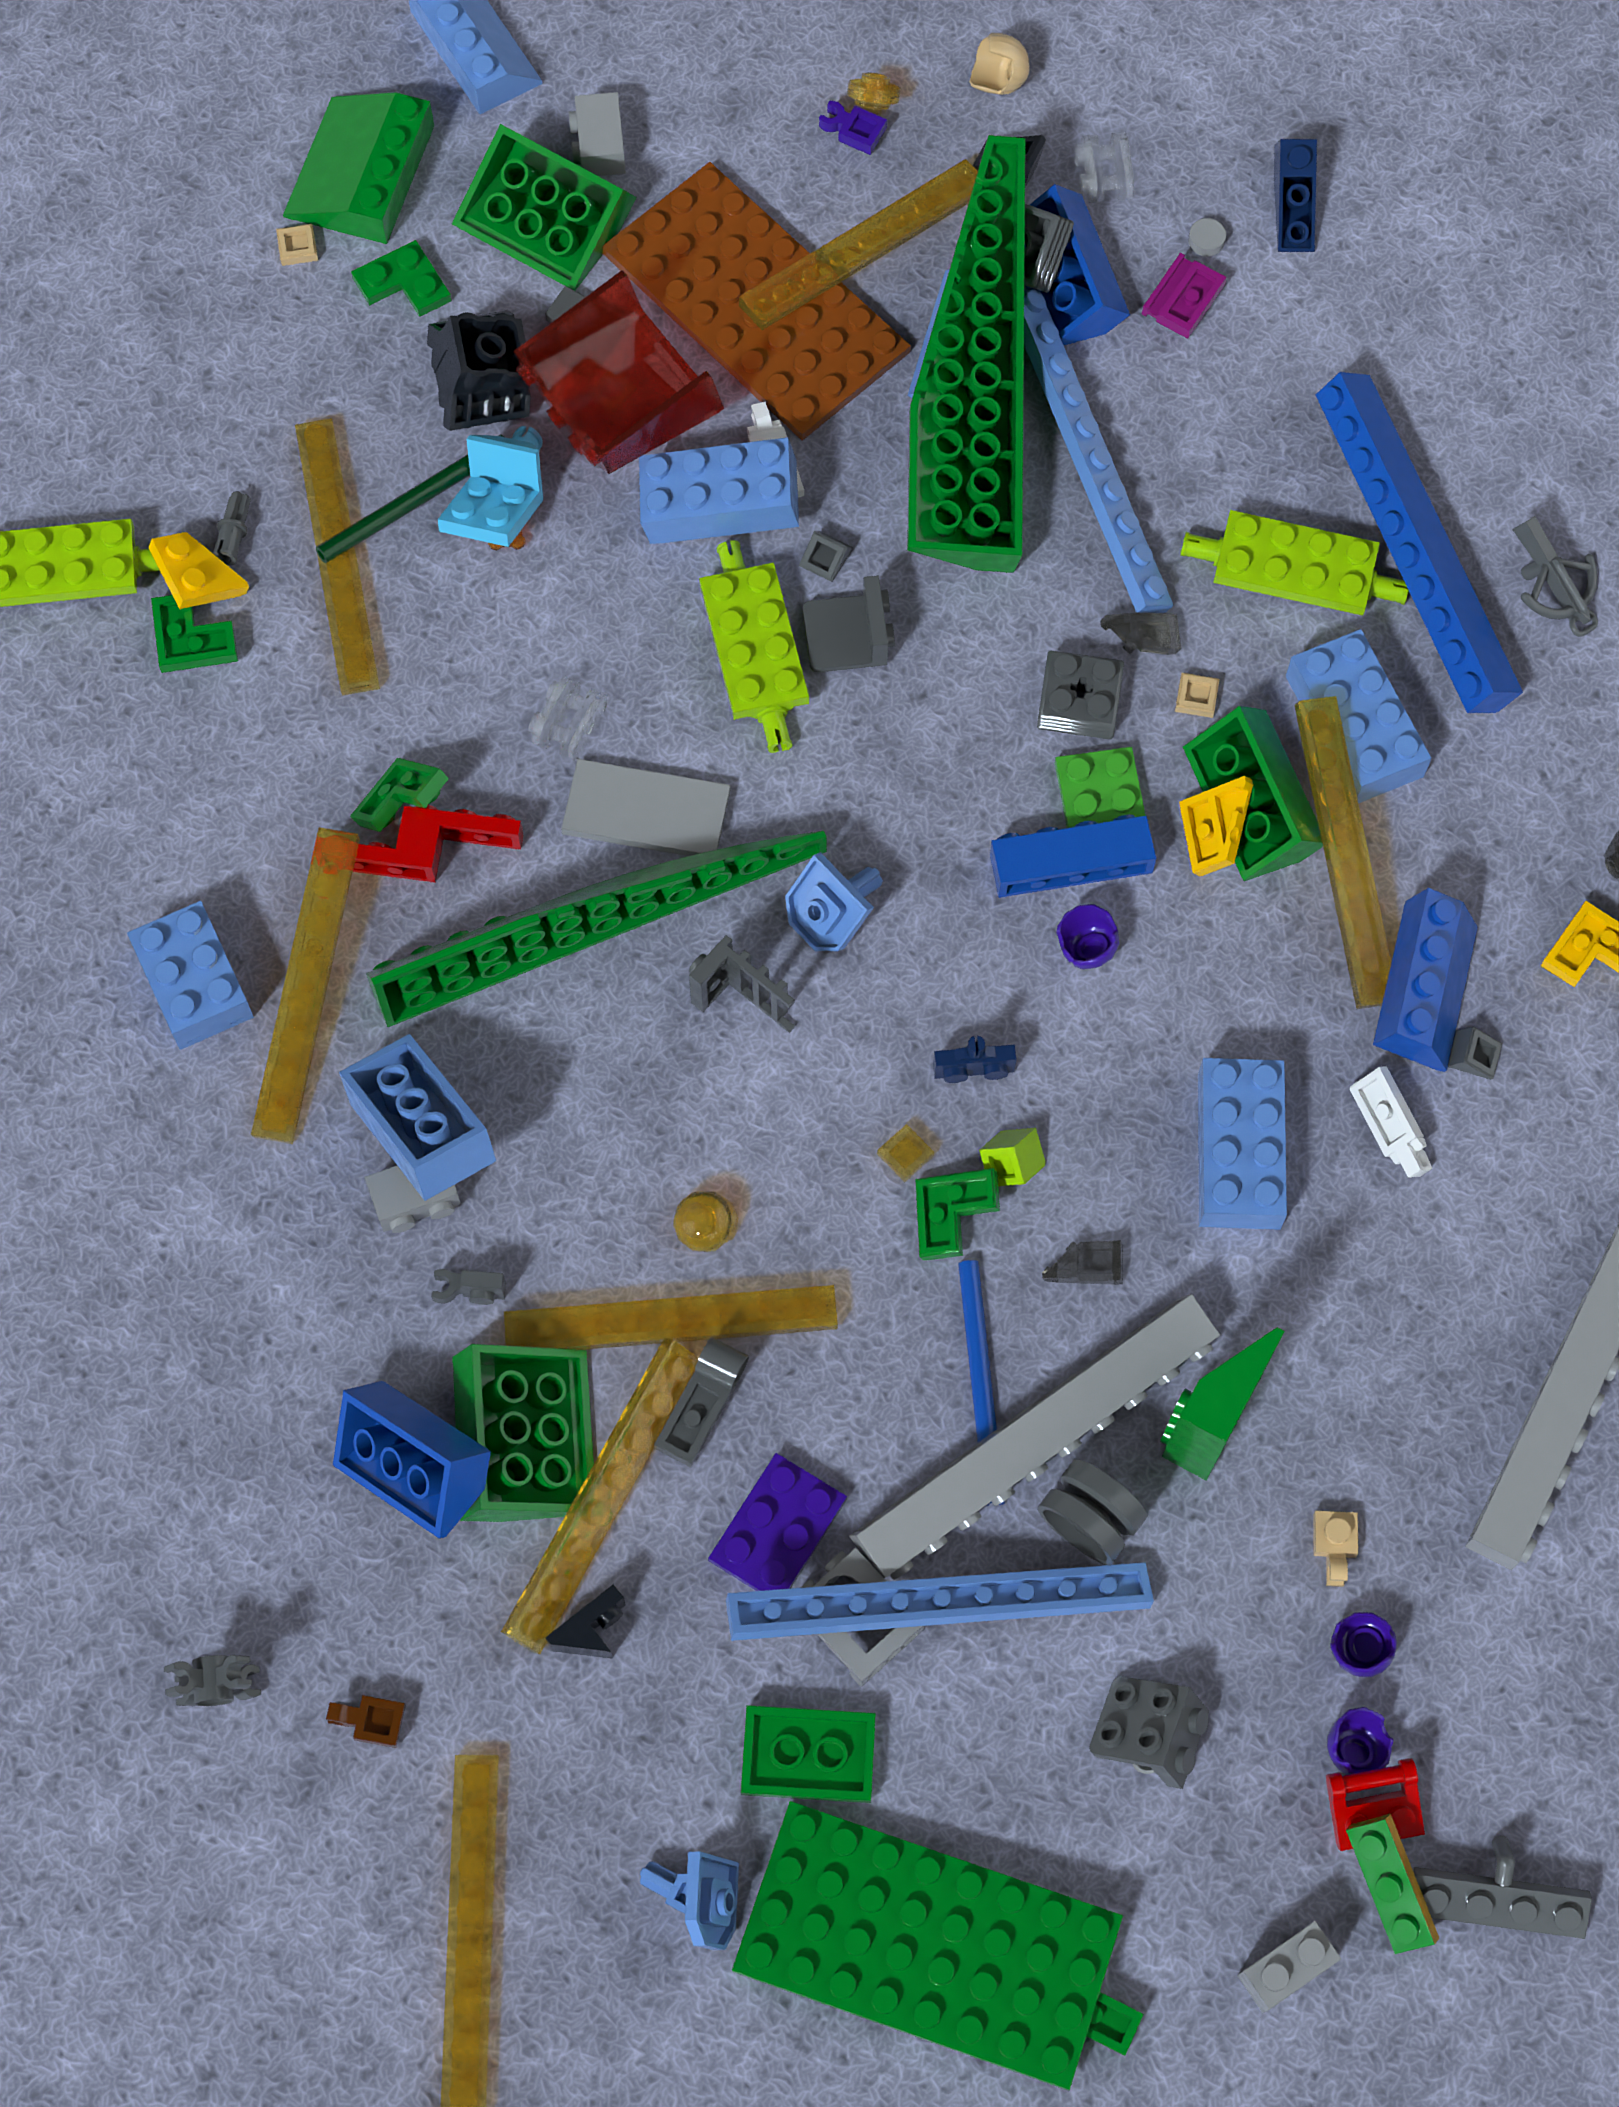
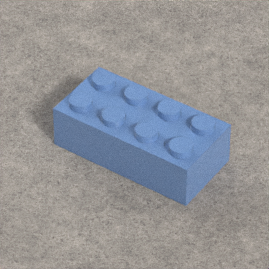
M788 437L639 456L640 523L650 544L799 527L797 460Z
M1361 629L1291 657L1286 678L1354 805L1424 777L1432 758Z
M410 1034L339 1072L350 1105L424 1201L496 1162L485 1126Z
M1203 1058L1198 1072L1199 1227L1281 1230L1287 1216L1284 1060Z

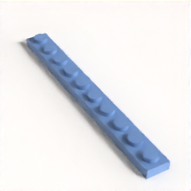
M1024 288V346L1137 614L1165 613L1174 606L1167 591V586L1153 558V553L1148 546L1139 525V520L1126 494L1125 487L1108 452L1099 426L1094 419L1085 393L1072 367V362L1066 353L1058 329L1055 327L1047 308L1046 301L1040 290Z
M1146 1562L1111 1566L1103 1565L728 1593L726 1608L731 1641L1150 1609L1154 1599Z

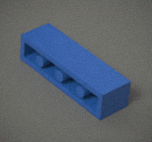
M1130 814L1119 816L1110 822L1084 821L1072 828L1058 829L1057 827H1046L1034 834L1020 836L1018 833H1007L1001 835L996 840H992L990 859L999 898L1151 874L1156 862L1147 816L1135 817Z

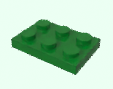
M746 1705L741 1795L871 1803L876 1713Z

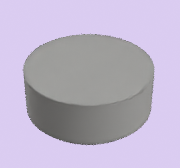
M1211 218L1200 219L1190 228L1189 246L1198 255L1214 256L1224 247L1226 230L1217 220Z

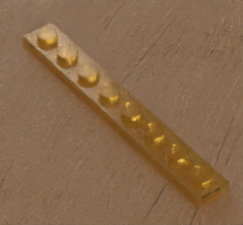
M966 159L744 293L739 298V307L761 330H764L967 205L978 171Z
M332 418L295 425L316 547L351 526ZM355 546L328 563H324L317 554L342 696L380 689Z
M1333 696L1300 700L1294 707L1356 1010L1382 1006L1391 967V959L1337 698Z
M318 828L251 1131L253 1138L293 1144L360 838L358 834Z
M834 1285L504 1312L506 1346L575 1350L709 1340L711 1337L723 1339L838 1329Z
M663 1339L501 1630L503 1634L533 1653L541 1654L547 1643L545 1637L552 1633L653 1451L654 1443L695 1371L699 1358L674 1339Z
M455 1755L441 2107H487L499 1784L498 1755Z

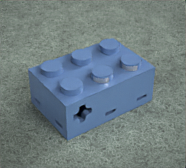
M201 901L127 932L180 1050L254 1018Z

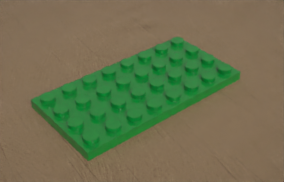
M790 1801L732 1972L1070 2091L1123 1915Z

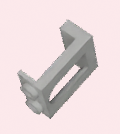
M855 1547L848 1555L841 1551L833 1557L824 1567L828 1573L817 1583L810 1579L800 1588L831 1586L838 1578L843 1576L852 1578L859 1584L887 1581ZM925 1626L894 1628L867 1654L847 1632L817 1635L850 1670V1676L862 1687L924 1630Z

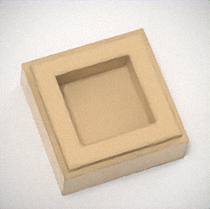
M313 224L276 229L282 266L318 261Z
M1181 672L1175 712L1213 718L1220 679Z

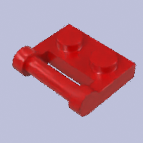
M1413 1758L1398 1760V1765L1360 1773L1342 1776L1340 1772L1326 1775L1335 1840L1340 1851L1353 1849L1346 1829L1351 1824L1391 1814L1400 1839L1425 1835L1417 1785L1418 1773ZM1397 1783L1401 1784V1790L1345 1800L1346 1793Z

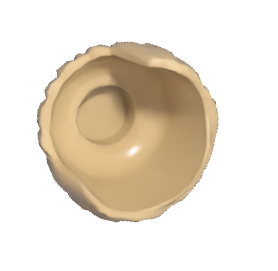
M990 33L978 46L976 61L969 81L971 86L987 93L999 95L1010 94L1019 89L1027 80L1030 69L1029 57L1025 47L1019 40L1010 35Z

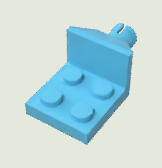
M526 426L519 427L514 432L512 438L491 435L468 436L466 440L471 477L438 518L439 532L506 547L510 546L544 500L539 450L542 447L543 441L541 435L534 428L529 427L526 432Z

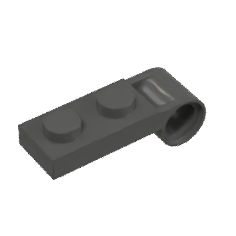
M711 1337L699 1356L692 1377L654 1443V1449L691 1468L747 1365L749 1356Z

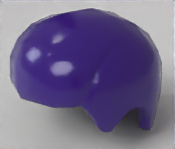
M1095 904L1076 906L1064 914L1057 926L1056 933L1064 957L1074 967L1083 970L1098 968L1113 959L1119 946V932L1111 914Z
M1355 1612L1336 1624L1330 1646L1340 1668L1353 1676L1373 1677L1381 1674L1395 1658L1397 1639L1387 1620L1372 1612Z
M1366 1707L1349 1709L1332 1724L1327 1736V1749L1332 1762L1341 1773L1345 1775L1385 1768L1389 1764L1391 1747L1394 1740L1387 1733L1384 1727L1385 1719L1380 1713Z

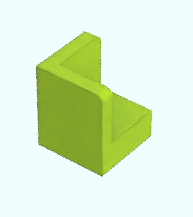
M1036 1128L1000 1131L979 1149L984 1169L994 1168L998 1172V1186L1026 1184L1046 1165Z

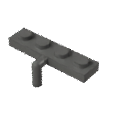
M1496 1836L1492 1840V1848L1497 1861L1495 1878L1414 1867L1413 1872L1431 1918L1581 1939L1586 1937L1592 1903L1590 1891L1514 1881L1515 1859L1509 1840L1505 1836Z

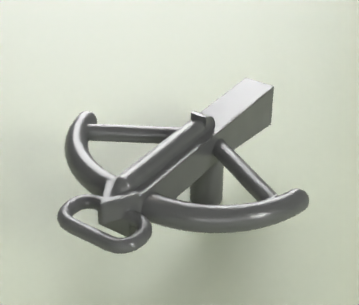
M1535 516L1512 529L1534 560L1521 569L1523 578L1529 581L1537 577L1532 594L1522 593L1521 600L1531 610L1543 617L1555 620L1568 618L1571 631L1578 637L1585 636L1593 631L1598 625V619L1594 612L1587 607L1595 595L1598 582L1597 567L1593 555L1587 554L1584 558L1585 563L1558 557ZM1565 567L1587 571V585L1582 596ZM1545 579L1562 608H1549L1537 601ZM1579 620L1586 624L1592 620V625L1579 631L1575 626V622Z

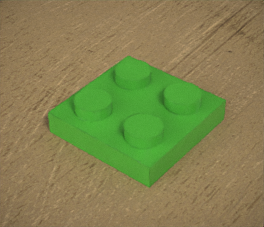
M1132 747L1055 757L1054 763L1067 828H1072L1084 821L1110 822L1119 816L1128 814L1135 817L1146 816Z

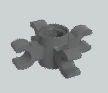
M243 1655L199 1657L192 1660V1666L187 1662L178 1661L164 1667V1672L176 1674L175 1682L179 1683L178 1686L165 1689V1695L172 1698L183 1695L182 1698L176 1699V1705L178 1706L225 1705L232 1703L234 1696L240 1700H248L261 1695V1689L250 1688L252 1679H246L247 1676L260 1673V1667L253 1664L243 1666L250 1662V1656Z

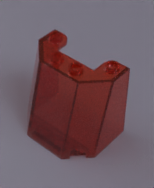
M623 270L514 350L520 362L516 370L529 387L533 384L547 402L550 408L546 410V413L558 429L565 426L571 433L567 439L580 456L584 454L594 467L596 465L599 466L607 474L616 471L724 409L711 375L707 371L699 376L695 374L642 309L629 277Z

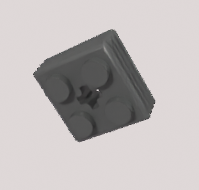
M1025 204L1024 285L1048 293L1053 281L1057 277V269L1065 247L1070 241V233L1074 222Z
M1048 651L1037 728L1040 730L1112 739L1116 727L1124 662L1116 659ZM1077 690L1085 691L1084 698L1077 697Z

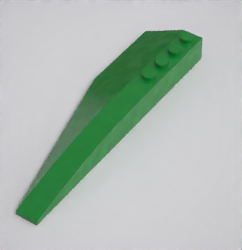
M988 135L909 407L907 550L973 570L1014 573L1022 557L1025 138Z
M824 831L750 842L703 852L626 873L554 898L509 917H494L487 921L483 927L471 932L467 930L459 931L451 935L446 942L436 946L425 945L415 949L410 956L398 961L387 960L381 962L373 968V971L366 973L385 1023L387 1027H391L808 860L817 853L821 852L823 854L827 852V836Z

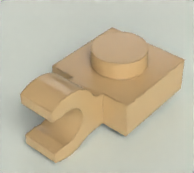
M1315 1511L1313 1514L1314 1556L1326 1557V1586L1344 1587V1581L1348 1580L1346 1558H1356L1358 1555V1513Z

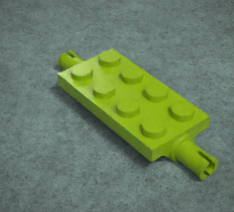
M1233 510L1229 512L1224 537L1220 536L1218 540L1186 532L1180 555L1214 562L1213 566L1217 568L1213 583L1362 616L1366 609L1367 600H1370L1371 597L1405 605L1408 595V588L1404 580L1378 575L1377 570H1374L1380 542Z
M131 519L0 531V607L137 593V578L142 576V572L160 571L150 550L140 549L139 546H136L134 525Z
M737 540L730 541L731 555L729 554L727 542H723L716 548L723 573L699 578V584L733 719L752 717L757 719L759 723H762L768 744L767 748L770 753L779 752L777 737L780 740L782 751L789 750L793 744L788 733L785 717L788 714L787 712L793 707L809 704V694L775 565L773 562L746 568L740 542Z

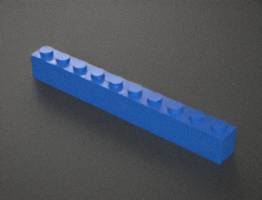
M1339 372L1315 394L1466 712H1499L1521 695L1523 690L1370 375Z

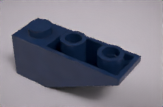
M1280 139L1274 145V192L1278 252H1315L1317 139Z

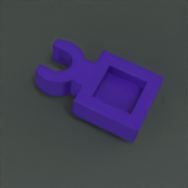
M829 101L827 104V113L834 115V118H828L824 115L819 117V127L823 131H839V142L869 155L872 154L887 129V119L857 106H854L851 113H848L836 101Z

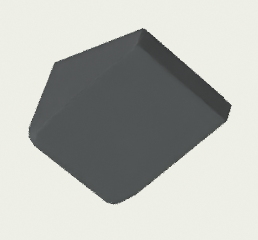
M814 531L799 566L833 582L853 547L821 531Z
M1475 1027L1456 1030L1448 1067L1492 1080L1503 1043Z

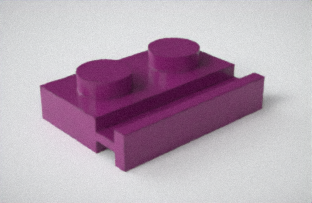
M1179 253L1143 305L1142 315L1146 317L1150 315L1156 318L1157 323L1188 339L1225 286L1226 276L1195 260L1191 262L1185 259L1184 254Z

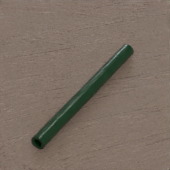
M468 454L318 545L316 552L319 558L324 563H328L470 476Z

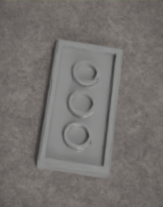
M577 759L561 828L562 834L685 856L717 850L731 788L730 785Z

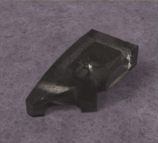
M1122 613L1105 615L1100 620L1101 627L1105 631L1111 629L1125 643L1123 648L1129 654L1136 648L1140 652L1166 655L1176 654L1182 649L1177 614Z
M1121 1240L1079 1242L1078 1244L1072 1242L1066 1248L1067 1252L1051 1268L1047 1267L1042 1272V1278L1046 1282L1123 1284V1244Z

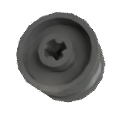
M1074 1459L1060 1479L1064 1490L1051 1489L1038 1505L1037 1510L1045 1522L1071 1545L1089 1558L1103 1565L1111 1566L1125 1547L1121 1535L1134 1536L1147 1519L1148 1514L1135 1496L1110 1475L1090 1463Z

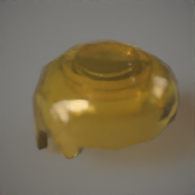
M696 1191L685 1197L678 1204L673 1227L678 1240L689 1249L698 1252H714L729 1240L734 1239L737 1233L739 1217L734 1205L715 1191Z

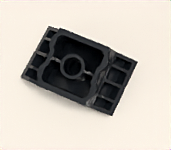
M508 310L482 315L465 312L458 316H450L448 321L428 324L427 345L432 348L431 365L436 375L439 390V406L444 408V428L452 431L529 417L531 393L528 382L533 373L521 319L515 318L514 314Z

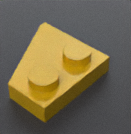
M182 532L151 539L148 548L179 609L235 598L247 593L249 589L248 582L189 533Z
M1242 776L1179 801L1192 873L1203 876L1235 863L1253 788V782L1250 778Z

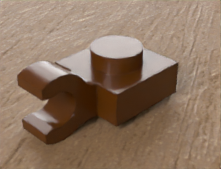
M362 1695L360 1708L330 1702L326 1720H328L329 1724L355 1727L353 1735L355 1741L397 1748L406 1705L402 1702Z

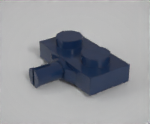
M977 1035V1041L975 1042V1036H972L968 1040L967 1047L934 1051V1079L944 1078V1081L947 1083H959L966 1081L968 1076L984 1075V1078L988 1080L1005 1078L1008 1076V1073L1015 1072L1017 1060L1015 1044L985 1046V1040Z

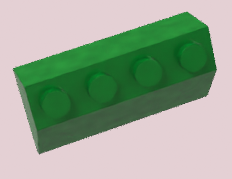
M1238 706L1183 746L1203 792L1242 776L1250 778L1253 782L1235 859V864L1243 881L1299 863L1328 844L1266 710Z

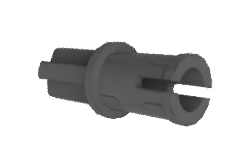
M239 491L231 494L224 518L219 520L217 524L219 535L213 554L226 565H229V563L234 565L236 563L240 542L247 534L245 521L251 499L247 494H242Z

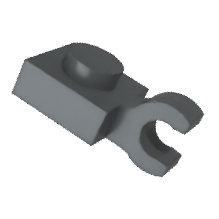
M447 1269L434 1271L435 1280L447 1281L449 1283L448 1289L443 1292L432 1291L431 1297L437 1303H449L459 1294L469 1297V1301L482 1305L493 1304L494 1299L505 1300L506 1281L503 1273L462 1270V1273H454Z

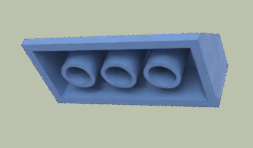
M409 0L412 15L479 114L542 84L541 78L488 0Z

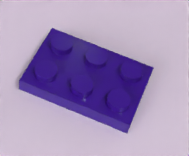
M775 1453L708 1557V1561L756 1591L791 1589L846 1502L847 1496L778 1453Z

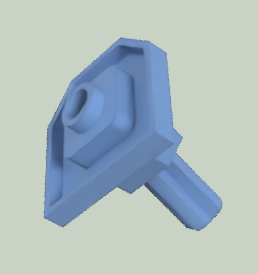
M821 852L813 855L785 896L789 925L814 951H840L845 949L874 908L864 897L882 885L883 880L880 877V872L876 868L866 867L847 880Z
M698 1851L688 1852L687 1874H677L655 1861L649 1862L646 1867L642 1868L640 1872L641 1885L665 1897V1904L685 1914V1923L693 1946L711 1950H725L736 1931L739 1862Z

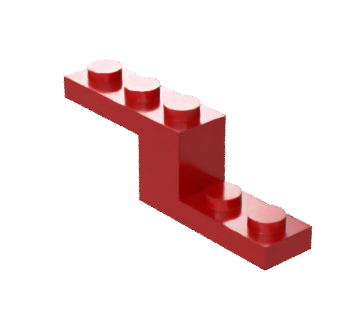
M428 805L426 808L404 806L396 849L381 842H370L368 845L352 843L350 840L342 837H331L329 840L317 839L315 856L319 868L436 883L444 840L521 850L524 835L521 821L505 814H495L493 817L477 815L475 812L467 809H457L454 812L438 810L432 805Z

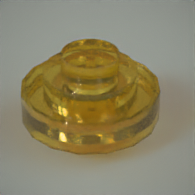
M865 72L862 73L861 79H851L848 82L847 95L855 99L854 103L876 115H881L883 109H889L890 104H896L900 100L901 88L890 83V77L887 75Z

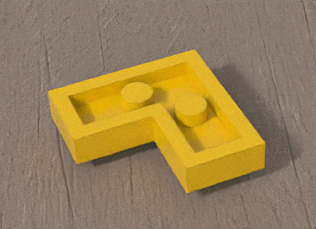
M1587 901L1584 902L1541 964L1543 968L1574 988L1595 958L1619 973V921Z

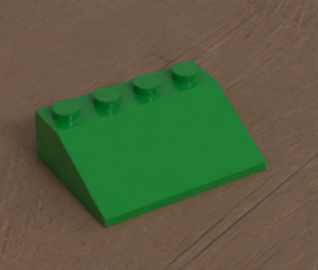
M396 92L331 97L283 217L387 244L434 128L430 101Z
M500 124L454 217L452 225L576 291L603 255V245L620 232L637 197Z
M1276 1327L1199 1379L1193 1392L1186 1388L1184 1389L1160 1440L1161 1443L1167 1445L1162 1455L1163 1458L1207 1481L1285 1332L1284 1330Z
M471 1344L453 1356L456 1429L491 1451L485 1490L460 1521L507 1522L596 1514L597 1504L587 1350Z

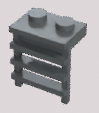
M727 935L707 956L704 953L701 954L690 966L691 1003L700 1011L704 1012L730 985L789 1033L795 1028V1025L784 1017L788 1012V1008L795 1003V999L788 995V984L782 979L777 984L773 983L769 979V969L765 965H762L758 970L751 965V954L745 949L740 955L733 951L732 939ZM752 982H753V991H751V990L748 988V986H749ZM770 993H771V1006L766 1003V1001L770 998Z

